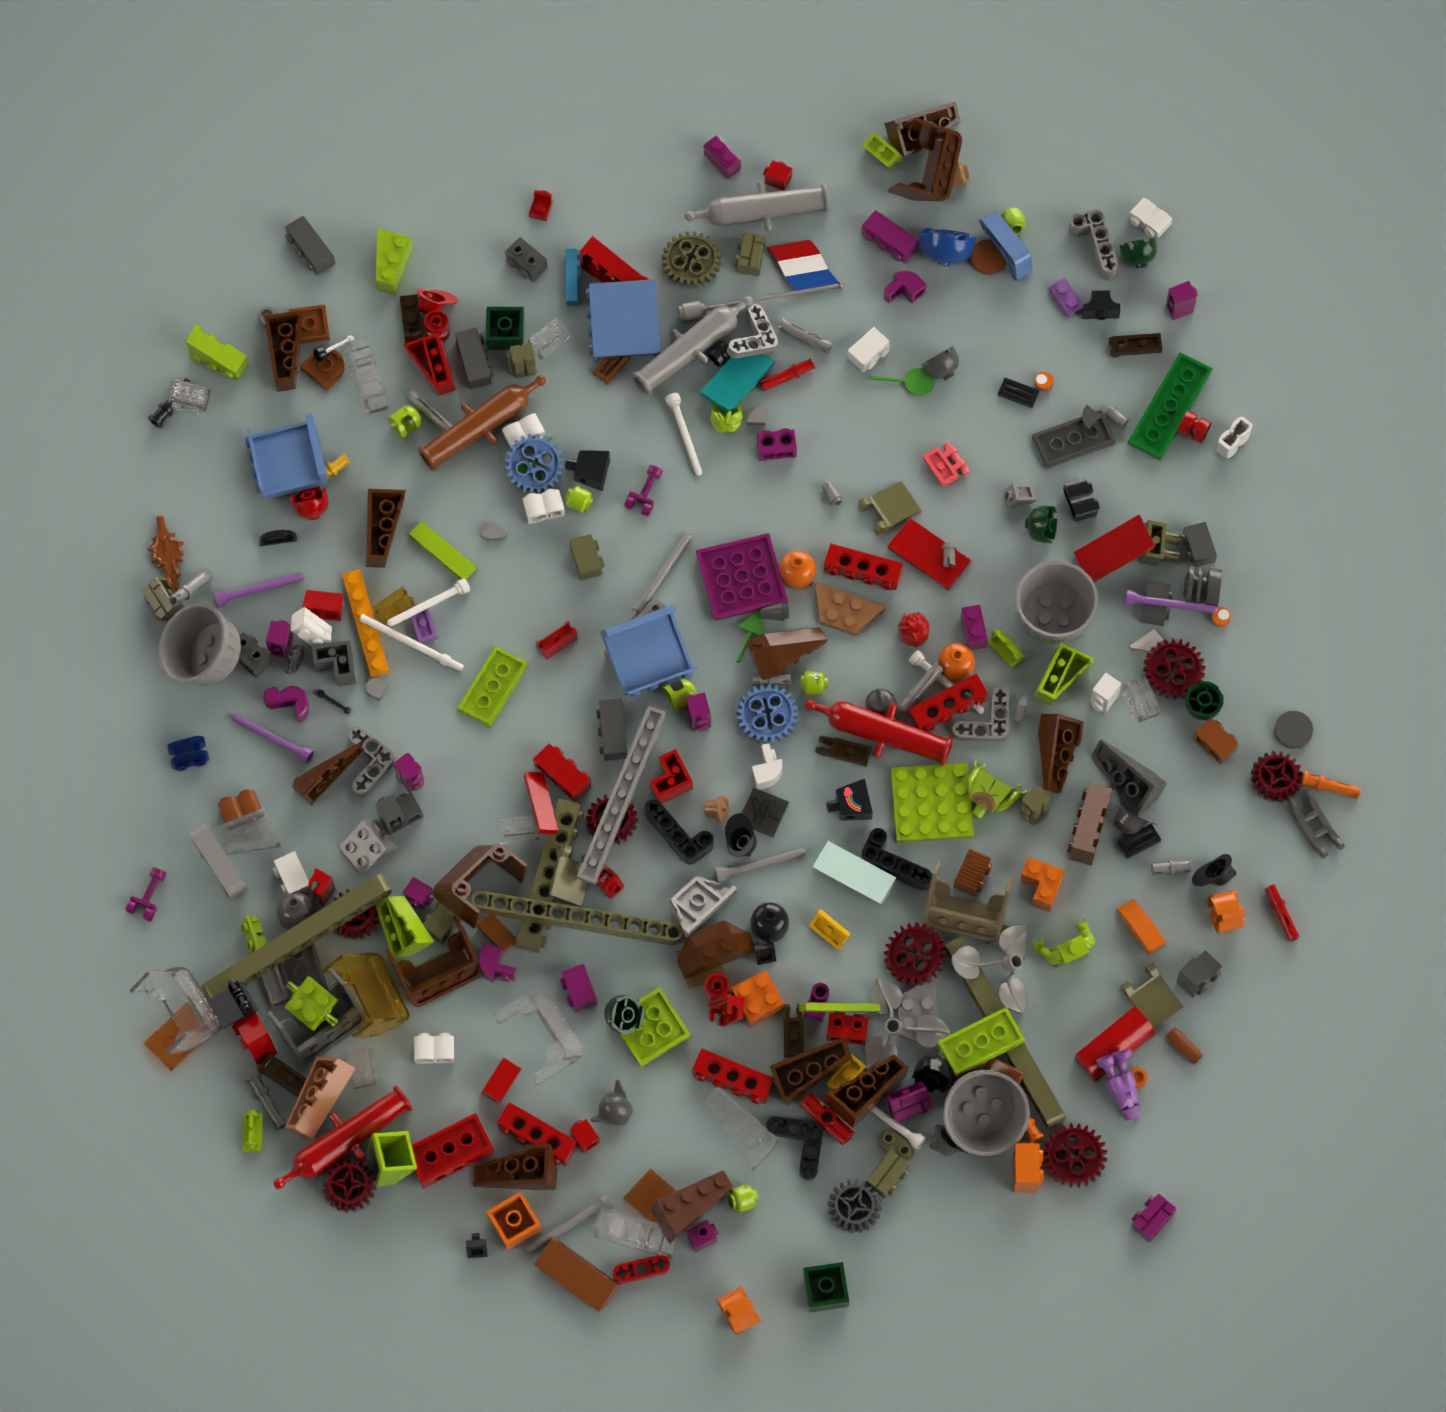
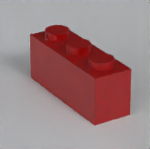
M549 743L533 758L534 766L543 772L548 779L574 802L591 788L590 776L585 771L581 772L578 770L576 763L569 758L567 760L559 747H553Z

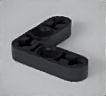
M777 1116L769 1118L766 1123V1130L770 1135L804 1141L799 1174L804 1180H813L818 1171L823 1139L822 1126L816 1122ZM778 1122V1126L784 1127V1123H787L786 1133H783V1128H777L776 1131H773L770 1125ZM796 1124L800 1127V1132L792 1134L789 1131V1127ZM803 1126H807V1131L817 1128V1132H820V1134H816V1137H813L812 1133L806 1132V1136H803ZM808 1147H815L817 1154L810 1157L805 1151ZM808 1161H816V1163L811 1162V1170L814 1172L806 1175L803 1169H807Z

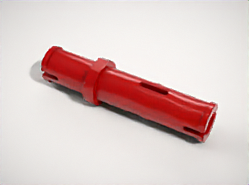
M809 358L797 365L792 364L790 368L760 380L761 387L764 388L765 392L795 377L800 378V375L815 369L814 363Z
M1275 884L1266 887L1265 892L1271 902L1270 907L1275 911L1288 941L1297 940L1300 936L1285 907V900L1281 898Z

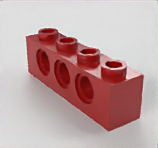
M830 543L824 562V571L830 575L838 574L845 576L849 580H860L867 585L875 584L885 590H897L903 571V563ZM846 561L849 565L843 566L840 563ZM861 566L867 567V570L861 571L858 568ZM883 571L886 574L883 576H879L877 572Z
M976 673L909 709V712L917 728L930 732L936 728L935 725L941 722L945 724L952 720V716L958 713L962 715L969 711V707L975 704L979 706L986 702L988 692ZM965 692L972 695L969 699H963L961 696ZM948 701L955 703L953 708H946L944 705ZM931 710L938 712L936 717H929L927 714Z
M702 1048L692 1068V1075H694L695 1079L702 1082L707 1080L718 1089H729L732 1094L738 1097L746 1096L755 1104H766L774 1085L773 1077ZM717 1067L720 1071L717 1074H711L709 1069ZM733 1074L736 1075L738 1079L734 1082H731L727 1079V1077ZM748 1082H753L756 1084V1087L748 1089L745 1085Z
M510 1102L497 1120L501 1133L507 1136L509 1134L516 1137V1141L524 1146L526 1144L539 1145L557 1142L559 1146L556 1149H552L557 1165L563 1164L566 1166L578 1147L575 1139ZM518 1122L525 1124L520 1130L514 1128V1125ZM534 1132L542 1134L539 1139L531 1138Z

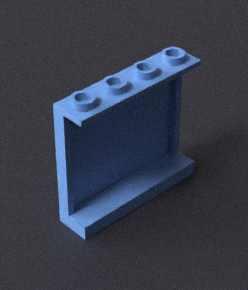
M656 279L589 284V289H586V300H590V307L587 308V318L591 319L592 326H588V334L593 339V344H589L590 355H594V360L606 357L652 354L657 356L661 353Z
M312 413L305 415L306 422L251 435L250 430L246 429L248 437H245L247 448H251V452H248L250 463H254L255 466L251 469L253 477L258 480L255 483L257 494L261 493L263 500L329 484Z
M674 604L600 631L623 696L630 695L632 698L641 695V690L647 688L648 691L659 688V683L664 682L665 685L676 681L675 677L681 676L682 679L693 675L692 671L698 669L697 666L694 668L692 666L673 615L676 612Z

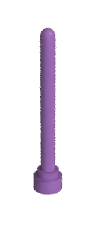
M297 573L227 594L221 591L216 592L214 596L217 607H223L228 601L301 581L304 575Z
M1127 590L1125 605L1128 606L1142 603L1210 613L1217 612L1215 605L1140 596L1131 590Z
M238 714L232 716L233 721L295 753L301 762L308 764L313 758L314 750L308 747L300 748Z

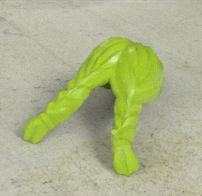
M742 401L732 412L729 411L728 413L711 403L712 412L710 418L712 426L716 431L731 433L741 426L743 418L741 411Z

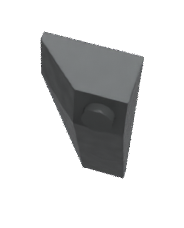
M1103 739L1099 740L1092 753V757L1102 773L1106 774L1112 784L1110 785L1113 790L1118 792L1121 797V803L1135 816H1140L1159 799L1167 783L1156 773Z

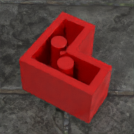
M676 749L659 756V765L664 775L649 782L650 790L655 800L663 804L693 790V781Z

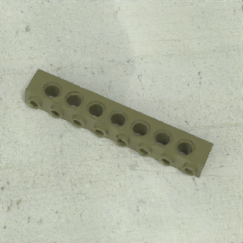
M559 798L554 811L558 832L557 835H547L528 899L557 903L553 896L542 897L540 895L543 891H550L552 879L546 878V875L554 873L557 862L551 860V858L557 855L558 845L564 846L566 844L571 846L572 841L576 840L579 829H576L577 824L582 822L584 815L581 804ZM564 820H570L571 824L565 826L562 824V822ZM563 837L566 839V841L564 843H558L557 839ZM572 847L571 853H570V855L568 856V858H571V856H572L573 847ZM539 908L533 909V913L535 914V911ZM522 920L516 939V947L539 953L541 947H545L547 940L545 932L546 929L550 930L551 925ZM532 927L540 929L537 933L530 932Z

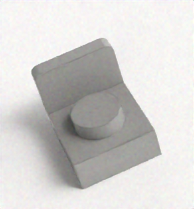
M1012 483L1004 491L1007 507L1013 508L1016 504H1033L1036 501L1032 483Z

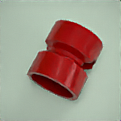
M430 311L424 319L426 334L429 336L439 333L442 340L445 341L450 335L448 317L443 311Z
M1187 411L1177 432L1186 437L1190 435L1192 440L1201 444L1212 422L1204 418L1198 419V415Z
M715 973L706 979L705 996L708 1002L730 994V982L725 975Z

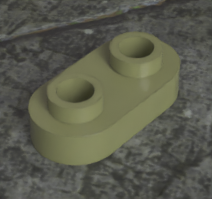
M886 1129L880 1133L878 1142L883 1150L886 1152L892 1150L907 1162L912 1160L914 1148L910 1146L911 1144L891 1129ZM890 1136L892 1141L887 1142L885 1137ZM906 1148L908 1153L903 1154L900 1150Z

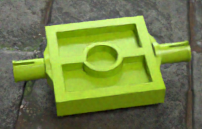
M310 976L299 987L292 981L288 982L286 988L293 993L291 999L284 1006L288 1011L313 1031L325 1020L331 1026L336 1025L335 1023L338 1020L330 1014L338 1001L335 996Z

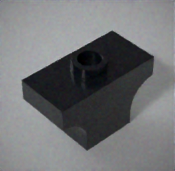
M1110 290L1091 291L1090 302L1083 304L1082 319L1105 320L1108 318H1119L1121 311L1120 303H1116L1111 299Z

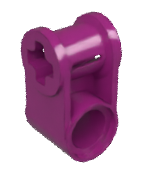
M816 983L812 988L807 1003H828L829 987L825 983ZM817 990H824L826 995L818 997L815 993ZM804 1012L803 1018H814L822 1023L826 1012Z

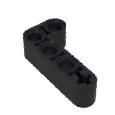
M652 799L646 803V818L685 864L693 865L712 851L714 837L711 832L701 831L693 838H690L661 802ZM664 822H669L671 824L667 828L661 826V824ZM676 836H680L683 838V840L680 842H675L673 838ZM703 839H708L710 843L707 845H703L700 843V841ZM690 850L695 852L693 856L685 855Z
M882 828L873 829L862 849L861 859L896 877V880L922 891L929 889L932 879L931 871L884 850L887 843V833ZM879 836L883 841L876 842L873 838ZM867 853H872L875 855V857L873 859H868L865 857V855ZM890 861L893 865L886 867L883 865V862ZM906 868L910 870V873L905 875L901 873V870ZM926 877L927 879H925L923 882L920 881V879Z

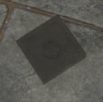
M753 787L742 814L750 818L753 830L774 838L789 802Z

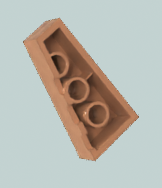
M317 1056L285 1128L301 1138L313 1139L356 1068L336 1057Z

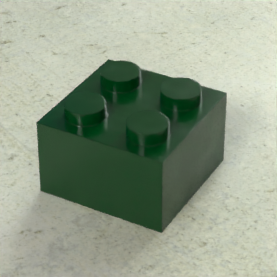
M487 307V350H510L511 346H522L524 344L525 330L524 307Z
M843 1262L803 1268L809 1313L849 1307V1295Z

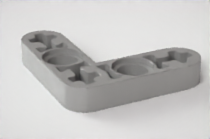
M752 304L747 309L746 318L755 336L731 340L727 347V353L732 358L770 353L775 350L778 344V339L764 309L758 304ZM758 325L764 326L766 331L760 330ZM748 343L755 344L757 348H750Z
M1000 686L992 691L991 722L958 721L953 725L952 729L954 738L961 741H1004L1008 735V690ZM998 693H1002V696H1004L1002 698V705H998ZM997 710H1002L1005 716L997 718L994 713ZM998 724H1001V731L1003 732L1001 736L997 734ZM959 727H963L964 731L963 734H959V731L956 730H959ZM969 727H972V735H969ZM982 727L986 733L979 736L975 733V729Z
M355 726L348 732L350 743L352 745L360 743L365 749L363 753L372 759L352 783L354 793L359 797H363L375 787L394 765L395 757L394 753L363 728ZM354 733H355V734H359V733H360L361 739L364 740L363 744H362V741H361L359 738H355V739H354V736H353ZM369 743H374L377 745L375 751L369 752L366 746ZM380 750L383 756L387 757L389 755L390 761L385 760L383 762L382 756L379 755ZM373 768L378 769L379 774L376 777H371L368 775L369 770ZM358 784H359V785H363V784H364L365 789H364V790H363V789L358 790V786H357V785H358Z

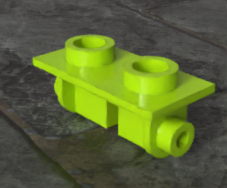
M996 629L992 632V637L987 642L1011 668L1026 657L1002 629L999 631Z
M246 915L241 923V931L245 934L247 940V950L253 953L267 944L265 935H257L263 933L260 919H257V916L249 918Z
M248 1110V1113H243L242 1152H262L263 1113H256V1110Z

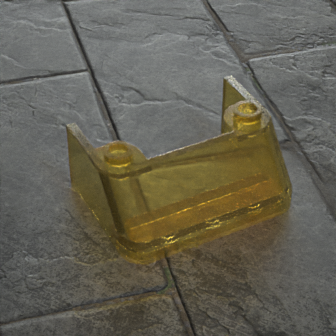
M378 953L341 954L321 970L323 974L331 973L329 969L332 967L345 981L347 986H353L368 1017L362 1021V1028L352 1035L353 1039L375 1037L403 1024L409 1019V1011L384 959Z

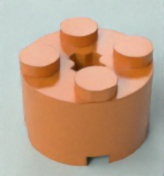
M1229 890L1207 897V908H1211L1209 916L1216 933H1225L1244 927L1242 917H1245V911L1243 906L1238 904L1236 890Z
M742 1286L717 1299V1303L735 1335L761 1322L758 1314L753 1309V1303L747 1297Z

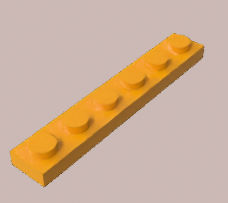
M357 569L343 573V580L371 678L388 674L390 672L378 630L359 621L362 614L374 619L361 570Z

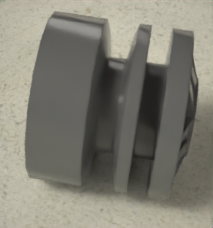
M1190 565L1184 582L1183 594L1185 602H1191V597H1195L1194 603H1199L1200 598H1204V604L1215 605L1218 608L1222 569L1209 568L1207 576H1203L1202 567L1199 566L1198 575H1195V566Z

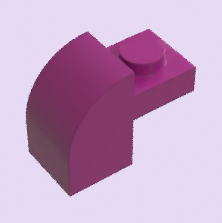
M897 272L894 274L893 282L889 283L884 289V299L889 303L903 293L913 303L926 293L927 284L914 272Z
M483 943L479 955V964L483 976L492 983H494L496 976L502 981H515L517 976L516 968L500 964L503 957L502 948Z

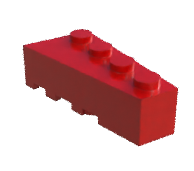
M594 236L579 251L580 268L602 283L649 280L647 277L639 274Z

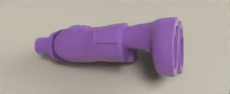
M1131 1049L1121 1050L1096 1060L1097 1065L1103 1068L1108 1075L1106 1080L1107 1086L1120 1109V1113H1124L1126 1121L1140 1116L1136 1081L1133 1071H1128L1126 1065L1127 1059L1132 1056ZM1114 1062H1115V1064H1116V1066H1117V1068H1118V1071H1119V1075H1118V1076L1116 1075V1072H1115V1069H1114V1066H1113Z

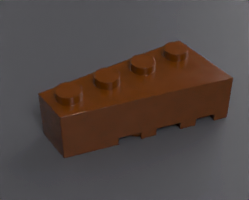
M842 1037L770 1065L783 1103L788 1105L853 1058L845 1038Z

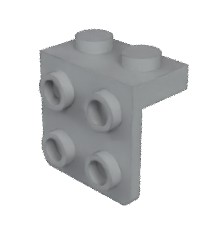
M375 819L363 820L340 845V849L360 873H366L383 854L393 853L398 848L394 843V839L385 833L381 823Z

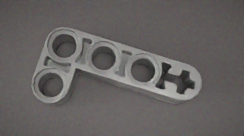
M1090 210L1073 214L1070 218L1069 232L1073 236L1089 234L1101 277L1107 281L1114 280L1117 275L1118 262L1103 212L1100 210ZM1096 236H1103L1104 238L1099 239Z
M206 824L188 834L221 883L230 900L247 890L244 881Z

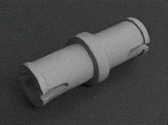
M781 673L766 680H763L760 674H752V685L771 684V687H774V685H791V673Z
M1168 860V862L1151 863V873L1153 876L1169 874L1171 876L1175 875V873L1192 872L1191 860Z

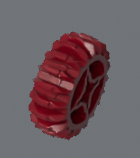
M1272 751L1271 756L1265 753L1264 758L1259 757L1258 763L1255 762L1253 764L1254 769L1250 773L1253 776L1250 781L1254 782L1252 787L1253 789H1258V795L1264 794V800L1267 797H1271L1270 801L1274 802V799L1277 798L1280 803L1282 802V797L1287 801L1290 796L1294 797L1296 795L1295 791L1300 790V784L1303 780L1300 777H1302L1303 772L1299 771L1300 765H1295L1296 758L1289 760L1290 754L1284 757L1282 756V751L1279 752V755ZM1269 765H1279V766H1277V767H1270ZM1285 768L1290 772L1292 780L1285 774ZM1280 771L1278 779H1275L1273 782L1275 775H1278ZM1261 773L1269 780V785L1263 781ZM1277 786L1285 787L1282 789H1274Z
M606 794L604 795V800L597 798L598 804L592 802V809L587 810L589 815L586 816V821L588 822L586 826L587 829H591L589 831L590 835L595 834L602 818L601 816L600 819H597V816L606 808L609 801ZM629 804L622 823H624V820H627L626 825L618 830L614 841L618 845L620 844V839L626 842V835L632 837L633 832L631 830L637 829L635 825L638 823V818H636L637 811L633 810V804Z
M339 893V897L344 896L343 893ZM376 904L370 907L368 919L365 918L362 912L359 916L354 917L335 929L338 930V935L344 934L345 939L352 935L354 941L356 940V935H359L360 939L364 938V933L370 936L369 929L376 930L374 924L380 923V920L377 918L379 914ZM356 923L361 924L360 926L352 927Z
M343 1159V1165L341 1166L336 1162L335 1170L329 1167L331 1175H324L329 1181L322 1182V1185L327 1187L323 1189V1194H328L325 1197L326 1201H331V1207L337 1205L338 1211H341L344 1207L345 1213L349 1212V1208L356 1212V1206L364 1209L362 1203L365 1202L369 1205L370 1200L367 1197L374 1198L375 1195L371 1191L377 1189L373 1185L376 1182L375 1178L372 1177L373 1171H368L369 1167L367 1164L362 1166L360 1160L356 1165H354V1159H350L349 1164ZM347 1172L344 1179L336 1181L341 1174ZM354 1172L364 1177L365 1184L354 1179ZM351 1179L353 1187L348 1192L345 1185H348L347 1183H350ZM333 1188L344 1191L345 1200L336 1196ZM356 1192H362L360 1196L352 1199Z

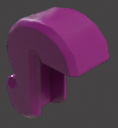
M289 686L280 693L277 687H270L263 694L265 705L270 710L295 706L299 723L304 721L309 715V702L305 691L300 687Z

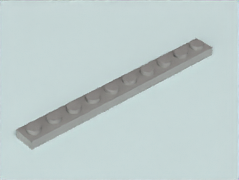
M648 706L581 865L577 879L596 885L667 715L665 711Z

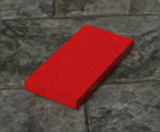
M1137 515L1076 550L1074 554L1081 568L1091 577L1093 582H1096L1152 550L1156 545L1142 517Z
M911 518L888 545V549L947 590L952 587L971 563L969 558L955 550L956 565L951 567V564H949V567H944V551L942 546L945 542Z

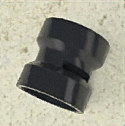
M724 341L718 343L716 349L708 352L710 360L718 367L724 364V360L731 358L727 353L728 344Z

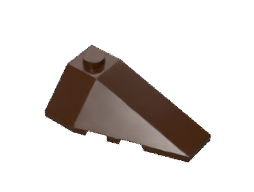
M818 627L763 634L747 640L750 657L761 678L766 680L786 671L787 666L799 662L800 657L812 653L824 645L827 639L821 628Z
M1041 714L1038 735L1044 790L1054 793L1061 792L1068 775L1067 767L1069 762H1073L1075 757L1073 752L1075 747L1079 746L1081 742L1084 721L1060 714Z
M360 743L351 746L306 771L303 775L297 776L292 787L310 805H313L365 749Z

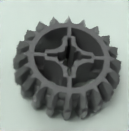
M858 1179L855 1180V1184H851V1180H847V1186L841 1182V1190L835 1187L833 1190L835 1194H830L829 1196L833 1201H828V1206L832 1207L828 1210V1214H834L831 1217L832 1222L838 1220L836 1227L844 1225V1232L849 1227L852 1234L854 1233V1228H858V1232L862 1233L863 1226L866 1230H869L868 1223L875 1225L876 1221L873 1218H880V1214L877 1212L882 1210V1207L878 1205L881 1203V1199L876 1198L878 1196L877 1191L872 1192V1185L865 1188L866 1181L859 1185ZM857 1192L852 1198H842L848 1193ZM863 1195L870 1201L871 1210L861 1202ZM858 1199V1207H856L851 1214V1206L854 1205ZM838 1203L847 1209L846 1218L840 1213ZM856 1215H867L861 1220L853 1221Z

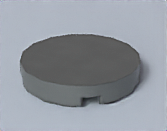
M1287 711L1280 715L1276 721L1274 728L1275 737L1287 748H1301L1312 738V722L1302 712Z

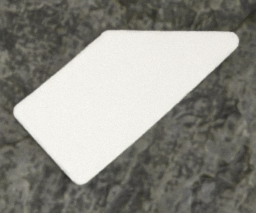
M1153 629L1141 639L1131 644L1130 647L1149 651L1151 647H1155L1163 639Z

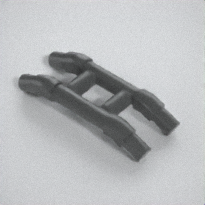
M1308 789L1303 793L1312 812L1303 816L1294 798L1287 800L1293 817L1302 828L1311 846L1324 859L1328 856V853L1318 838L1327 834L1330 841L1339 850L1343 849L1345 844L1341 841L1335 830H1333L1311 790ZM1317 818L1322 828L1312 832L1308 822Z

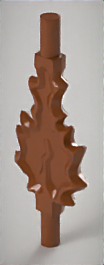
M164 516L156 517L158 524L157 536L151 539L154 543L147 550L153 553L151 564L158 562V568L163 567L162 571L165 572V578L174 592H177L179 589L177 578L182 577V575L177 570L179 565L176 562L184 561L181 558L182 555H185V552L181 549V545L184 542L175 539L176 534L169 533L165 526Z

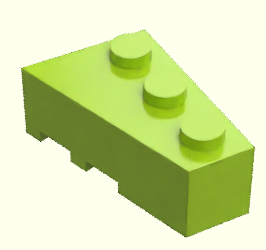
M377 228V288L379 291L395 295L413 251L412 238Z
M1061 642L1056 648L1033 697L1050 706L1090 667L1095 659Z

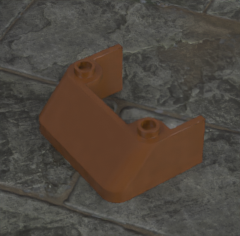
M913 117L903 123V127L919 132L918 143L920 147L929 150L922 184L913 182L906 185L899 182L889 188L888 192L913 201L942 202L948 199L951 194L962 145V136L957 131Z
M478 845L474 847L434 886L433 895L435 899L473 929L477 926L480 910L466 900L471 894V886L468 882L492 860L520 883L524 881L528 864L503 845Z
M456 915L452 918L458 933L448 939L447 946L450 951L417 968H414V965L409 960H402L397 963L390 950H385L409 1001L415 1007L424 1006L476 980L482 973L466 931Z

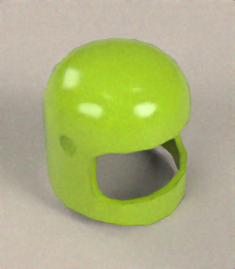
M403 406L388 416L391 427L402 439L407 437L409 432L417 430L421 425V417L412 406Z
M687 679L680 680V689L673 691L669 684L662 686L674 712L687 707V696L697 694L693 683Z

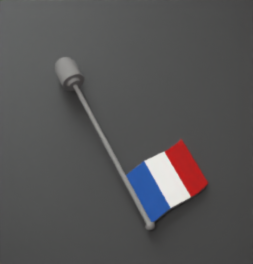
M811 240L770 246L767 249L774 256L784 277L795 291L754 298L753 302L838 287L841 289L843 288V283L838 282L830 272L820 251ZM700 301L683 303L682 306H678L679 319L685 322L703 319V315L706 314L705 311L713 310L721 306H736L742 301L704 307V304H700Z

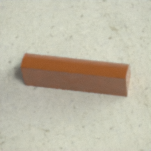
M557 1238L550 1240L534 1266L598 1312L606 1306L621 1285Z

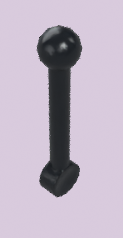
M318 690L317 695L319 698L327 699L344 710L345 714L351 712L350 707L343 706L327 696L323 690Z

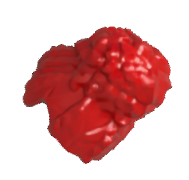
M920 612L904 613L903 618L898 624L899 633L902 638L901 641L908 646L916 648L928 640L930 624Z

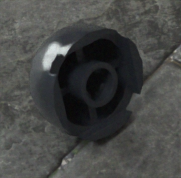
M763 903L757 906L752 913L750 919L751 930L757 938L764 940V942H776L785 936L789 928L788 914L777 903Z
M930 1055L921 1058L917 1062L912 1078L915 1079L914 1083L922 1081L928 1092L934 1093L933 1089L945 1092L951 1086L953 1072L947 1060L938 1055Z

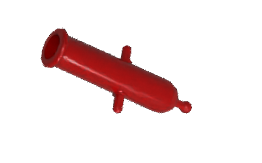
M807 700L805 703L807 710H815L825 714L828 717L829 724L836 730L874 741L876 743L873 753L875 758L881 756L883 747H886V745L938 761L941 766L945 765L953 743L952 737L946 739L895 720L894 715L897 709L895 703L890 704L887 715H881L846 701L835 702L833 706H823L817 704L814 700Z
M394 1086L392 1092L345 1122L341 1121L336 1113L331 1112L329 1118L335 1125L334 1129L299 1151L293 1159L294 1167L282 1178L275 1179L273 1186L276 1189H282L287 1182L295 1177L301 1176L304 1179L316 1177L349 1152H354L360 1161H364L366 1155L360 1148L361 1144L405 1111H412L413 1108L409 1100L398 1086Z

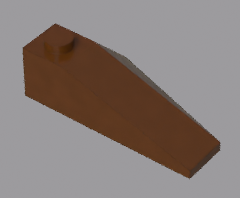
M952 102L884 124L891 144L902 156H907L919 152L923 148L918 143L919 132L904 128L903 123L916 117L949 129L960 120L956 102Z
M550 1144L530 1145L519 1152H511L506 1157L493 1159L475 1166L473 1186L524 1190L556 1189L557 1166L552 1146Z

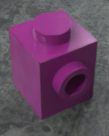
M415 877L410 880L402 892L410 905L416 909L419 907L424 910L434 900L433 888Z
M708 1220L686 1230V1235L695 1252L717 1242L716 1235L719 1233L713 1223L710 1224Z

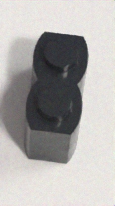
M1086 478L1065 483L1063 492L1074 521L1077 522L1097 516L1100 506L1098 500L1094 499L1091 494L1093 493L1091 482H1087Z

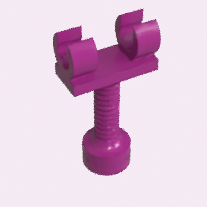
M649 465L646 473L649 476L640 495L630 491L624 503L628 509H632L635 501L644 504L641 512L646 516L650 515L654 506V500L646 497L655 479H660L663 473L662 469L654 465Z
M155 867L152 868L149 874L152 880L142 897L143 899L131 895L125 909L127 910L126 912L134 914L138 905L145 907L146 910L143 917L150 922L157 911V907L149 903L158 882L164 881L167 875L166 872Z

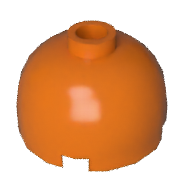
M792 551L786 554L779 564L783 584L796 590L804 589L811 585L816 576V565L813 558L803 551Z
M953 643L943 648L938 656V665L944 669L941 674L955 682H961L972 676L975 669V657L972 650L961 643Z

